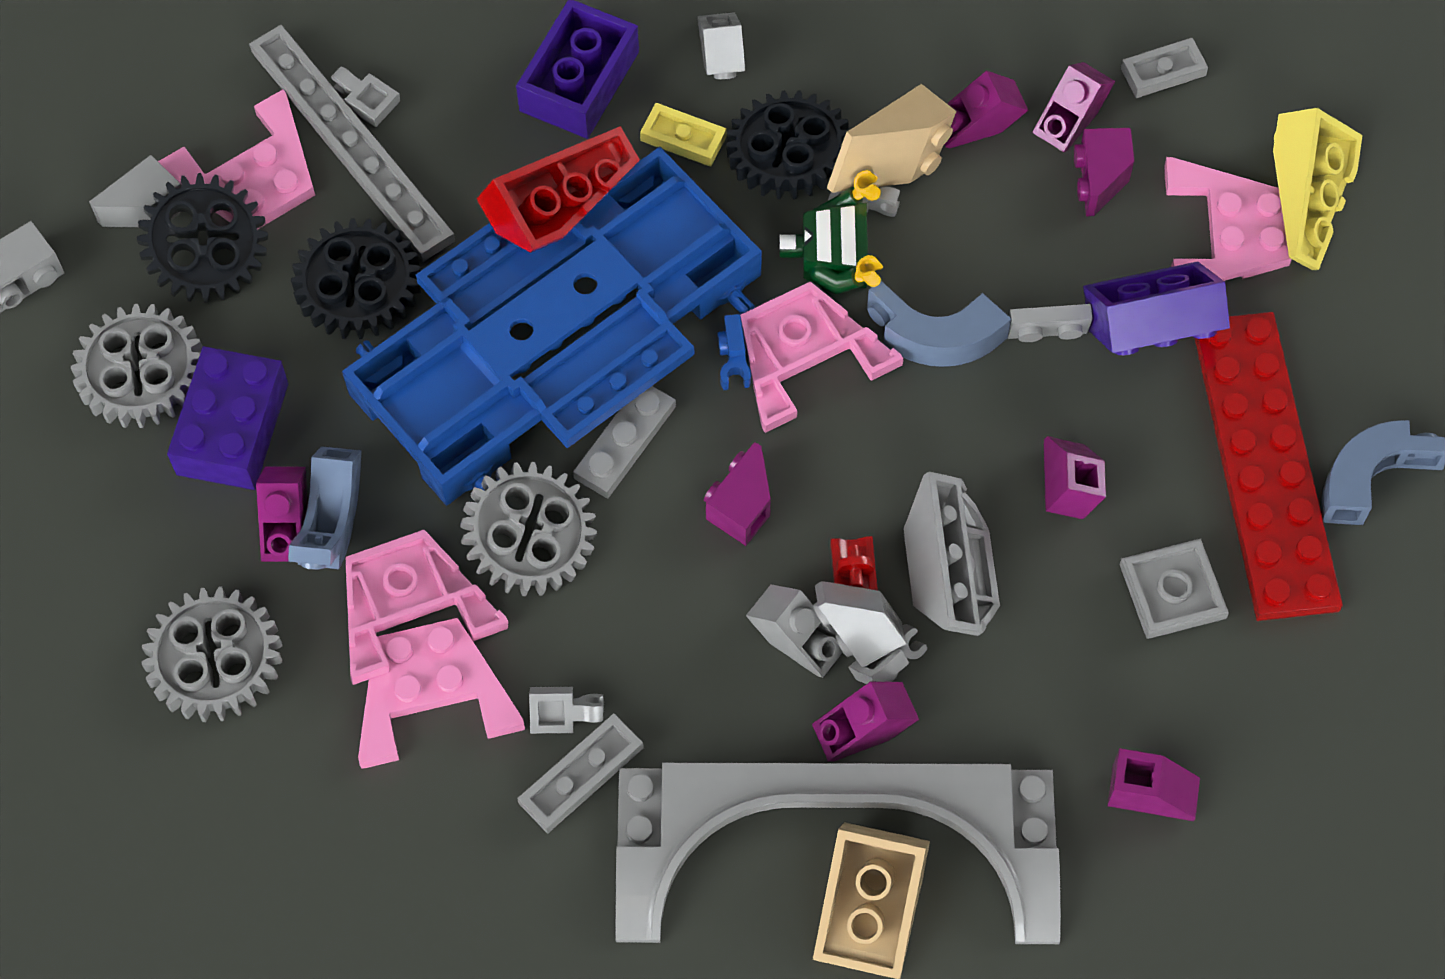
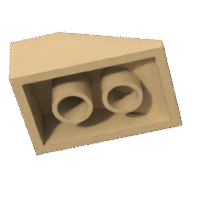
M920 84L846 132L827 189L834 193L845 191L851 186L854 187L855 177L858 173L865 170L871 171L878 177V180L872 183L877 187L907 184L923 174L930 175L936 170L942 160L940 152L943 145L952 135L953 129L951 124L957 111L924 85Z
M846 822L842 824L837 833L813 960L890 978H901L930 841Z

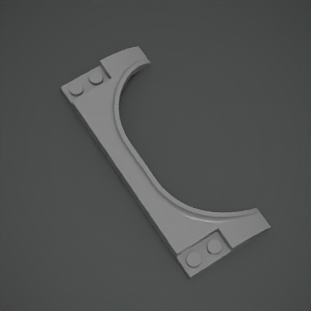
M662 763V768H619L618 842L616 849V942L660 943L664 906L678 871L689 855L705 839L739 818L760 811L778 808H888L915 812L933 818L962 834L980 850L997 872L1008 896L1014 922L1015 944H1060L1059 848L1056 846L1053 770H1011V764Z

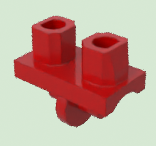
M873 536L853 540L831 539L834 583L878 591Z

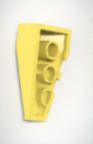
M1319 108L1278 114L1273 148L1289 258L1311 270H1319L1334 232L1331 224L1335 212L1343 210L1346 202L1342 196L1346 184L1354 182L1363 136Z

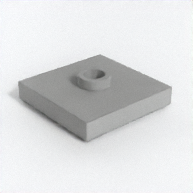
M1201 538L1121 558L1119 565L1146 639L1227 619L1229 612Z

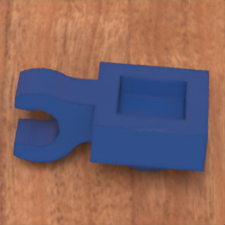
M740 314L724 316V331L717 332L720 356L727 355L728 362L723 365L720 371V383L723 390H729V377L740 375L744 380V387L749 388L751 385V370L747 365L741 316Z

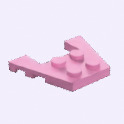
M284 89L254 106L256 115L272 136L204 174L187 149L182 147L158 162L180 184L181 176H185L190 185L195 184L198 173L202 174L204 184H210L213 176L218 175L219 186L223 188L232 180L234 181L233 193L235 195L244 189L248 191L245 204L257 201L258 210L252 215L253 217L264 216V225L275 220L315 196L288 97ZM220 210L215 212L230 223L233 220V216L227 211Z
M1166 157L1164 164L1166 195L1207 196L1212 259L1173 258L1171 267L1200 262L1222 280L1226 281L1240 276L1242 279L1290 265L1292 259L1289 258L1278 187L1177 158Z
M812 282L797 287L740 315L761 426L765 433L797 418V409L780 382L848 349H851L871 381L901 367L903 364V357L894 348L890 350L878 340L877 334L868 327H861L848 316L847 310Z
M425 530L345 557L350 677L353 685L389 672V664L376 636L377 632L453 605L457 606L472 641L508 629L506 616L500 610L497 611L485 599L486 595L476 584L472 585L459 571V566Z
M458 618L377 636L389 664V672L371 678L368 682L358 754L361 769L399 760L391 722L392 718L477 698L479 699L488 739L525 730L522 716Z

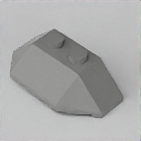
M927 472L923 475L903 529L913 606L944 630L978 636L985 631L986 625L1000 607L989 528L976 504L966 494L967 488L961 478Z

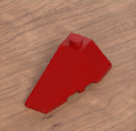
M619 126L493 179L477 197V201L496 234L531 253L563 239L640 159L623 129Z

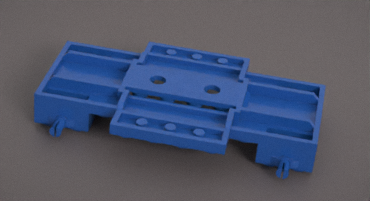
M658 147L641 159L563 239L530 253L496 234L489 223L417 273V283L433 299L436 305L374 348L368 340L363 342L364 347L361 344L358 345L356 353L361 358L342 371L348 394L372 421L376 418L381 420L418 463L422 479L447 506L474 487L484 490L481 484L483 478L486 475L490 477L492 472L511 459L509 444L541 420L562 444L569 448L695 355L694 346L673 325L690 311L701 320L717 307L726 303H730L740 314L754 309L756 306L742 293V290L761 276L762 251L661 147ZM583 277H589L596 281L597 287L592 293L581 294L575 290V282ZM635 288L638 290L634 299L525 378L520 376L515 381L512 379L516 374L526 372L530 368L531 363L549 350L558 349L562 345L563 340L578 329L590 326L594 322L595 317L613 304L623 302L627 294ZM518 323H526L532 326L534 331L528 339L516 340L510 334L511 328Z

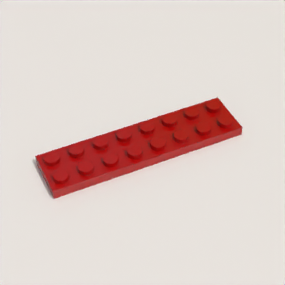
M1274 312L1229 316L1230 328L1219 330L1215 336L1210 338H1195L1256 620L1262 621L1340 612L1343 604Z

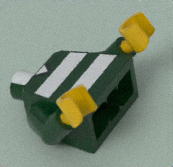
M861 171L854 179V187L851 186L812 211L805 212L803 214L802 234H779V258H803V278L807 281H812L833 294H840L855 288H867V285L870 287L878 286L881 278L875 271L881 270L883 265L876 257L868 255L867 203H862L863 197L871 201L877 200L880 197L881 189L872 184L878 180V177L871 171Z

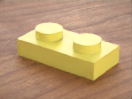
M655 103L640 131V141L661 147L666 151L710 167L727 137V128L659 103Z

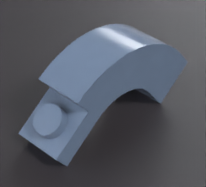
M882 281L878 286L871 287L868 292L867 309L870 317L879 326L885 325L883 344L890 350L892 348L897 350L903 358L919 364L938 367L966 364L989 354L1008 338L1011 318L983 293L958 313L944 317H933L912 309Z
M1409 420L1377 424L1357 434L1343 447L1325 481L1321 496L1323 523L1363 525L1372 509L1371 478L1384 470L1392 468L1443 470L1445 467V437H1438L1434 433L1410 435Z
M321 446L311 457L310 493L307 512L300 532L289 544V562H298V565L307 569H339L341 567L350 543L356 514L360 484L361 450Z

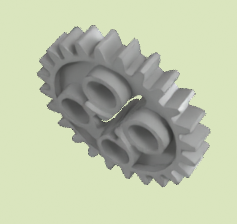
M134 304L132 314L128 315L119 307L117 308L118 318L114 320L106 314L102 315L105 325L101 328L90 324L89 328L93 336L92 338L80 336L79 341L85 350L73 351L77 363L71 365V370L76 378L73 380L77 392H80L79 396L83 404L89 405L95 416L103 412V416L109 424L118 416L124 428L128 426L131 418L136 419L139 428H143L146 417H152L157 425L160 424V413L164 411L172 418L175 417L173 406L176 403L183 406L186 398L185 394L188 392L202 350V344L200 339H196L197 335L193 326L187 327L182 315L174 319L169 308H166L158 315L154 304L149 306L146 313H141L138 304ZM140 335L139 351L143 358L139 361L140 379L142 382V394L140 396H137L139 382L135 375V371H138L135 337ZM158 343H165L161 348L152 349ZM118 347H125L120 352L111 353L114 349ZM166 378L161 384L152 385L157 379ZM125 382L120 388L112 389L116 383Z
M518 462L514 463L511 475H508L502 467H499L495 474L496 481L486 475L481 483L484 490L474 487L470 496L475 502H466L463 511L471 517L462 518L460 528L471 532L463 535L461 543L463 545H474L466 558L468 560L480 558L481 563L476 573L481 574L490 570L493 574L489 584L494 585L500 579L505 580L506 593L510 592L514 584L520 585L522 596L527 595L530 586H535L539 596H542L546 591L547 583L554 590L558 591L562 586L561 576L567 581L572 582L576 577L574 568L583 570L587 564L582 555L590 556L594 550V546L586 541L593 540L597 530L586 526L591 524L596 516L594 513H583L590 499L581 498L577 500L575 496L580 485L576 484L567 488L564 485L567 479L566 473L560 475L557 479L551 478L552 466L550 465L543 474L537 473L535 462H531L527 472H522ZM511 496L518 497L523 501L525 508L514 510L507 505L505 499ZM539 496L542 498V503L532 528L533 533L526 545L522 561L517 562L515 555L525 530V523L531 513L535 497ZM549 510L559 512L563 516L564 523H551L546 518L545 512ZM499 533L505 534L511 539L512 546L508 548L499 547L493 541L492 536ZM540 547L548 550L552 560L547 562L539 561L534 557L532 549Z
M218 587L214 597H209L205 588H201L198 600L194 601L188 593H184L185 605L179 607L177 604L169 602L168 605L172 614L169 617L162 614L156 615L161 628L147 629V633L154 643L142 645L145 655L150 658L141 662L145 671L150 673L145 677L150 688L157 687L154 694L159 701L167 699L166 705L171 712H174L182 705L181 712L185 719H189L195 710H198L202 722L207 721L211 711H215L220 721H224L226 709L232 708L234 713L240 716L242 715L240 703L246 701L255 707L257 703L253 694L256 691L263 694L269 693L264 680H275L278 678L276 670L270 665L282 663L280 653L275 651L282 647V642L279 636L274 635L278 631L275 621H267L270 617L265 607L257 609L258 605L254 597L251 596L242 603V595L237 589L229 598H226L222 587ZM207 621H212L211 634L217 647L214 651L220 685L217 688L213 687V669L208 661L211 652L205 630V623ZM232 625L240 626L234 635H222L227 627ZM189 633L198 634L193 642L188 644L180 643L185 635ZM235 664L246 665L239 674H227L229 668ZM190 673H203L201 678L194 683L184 682Z

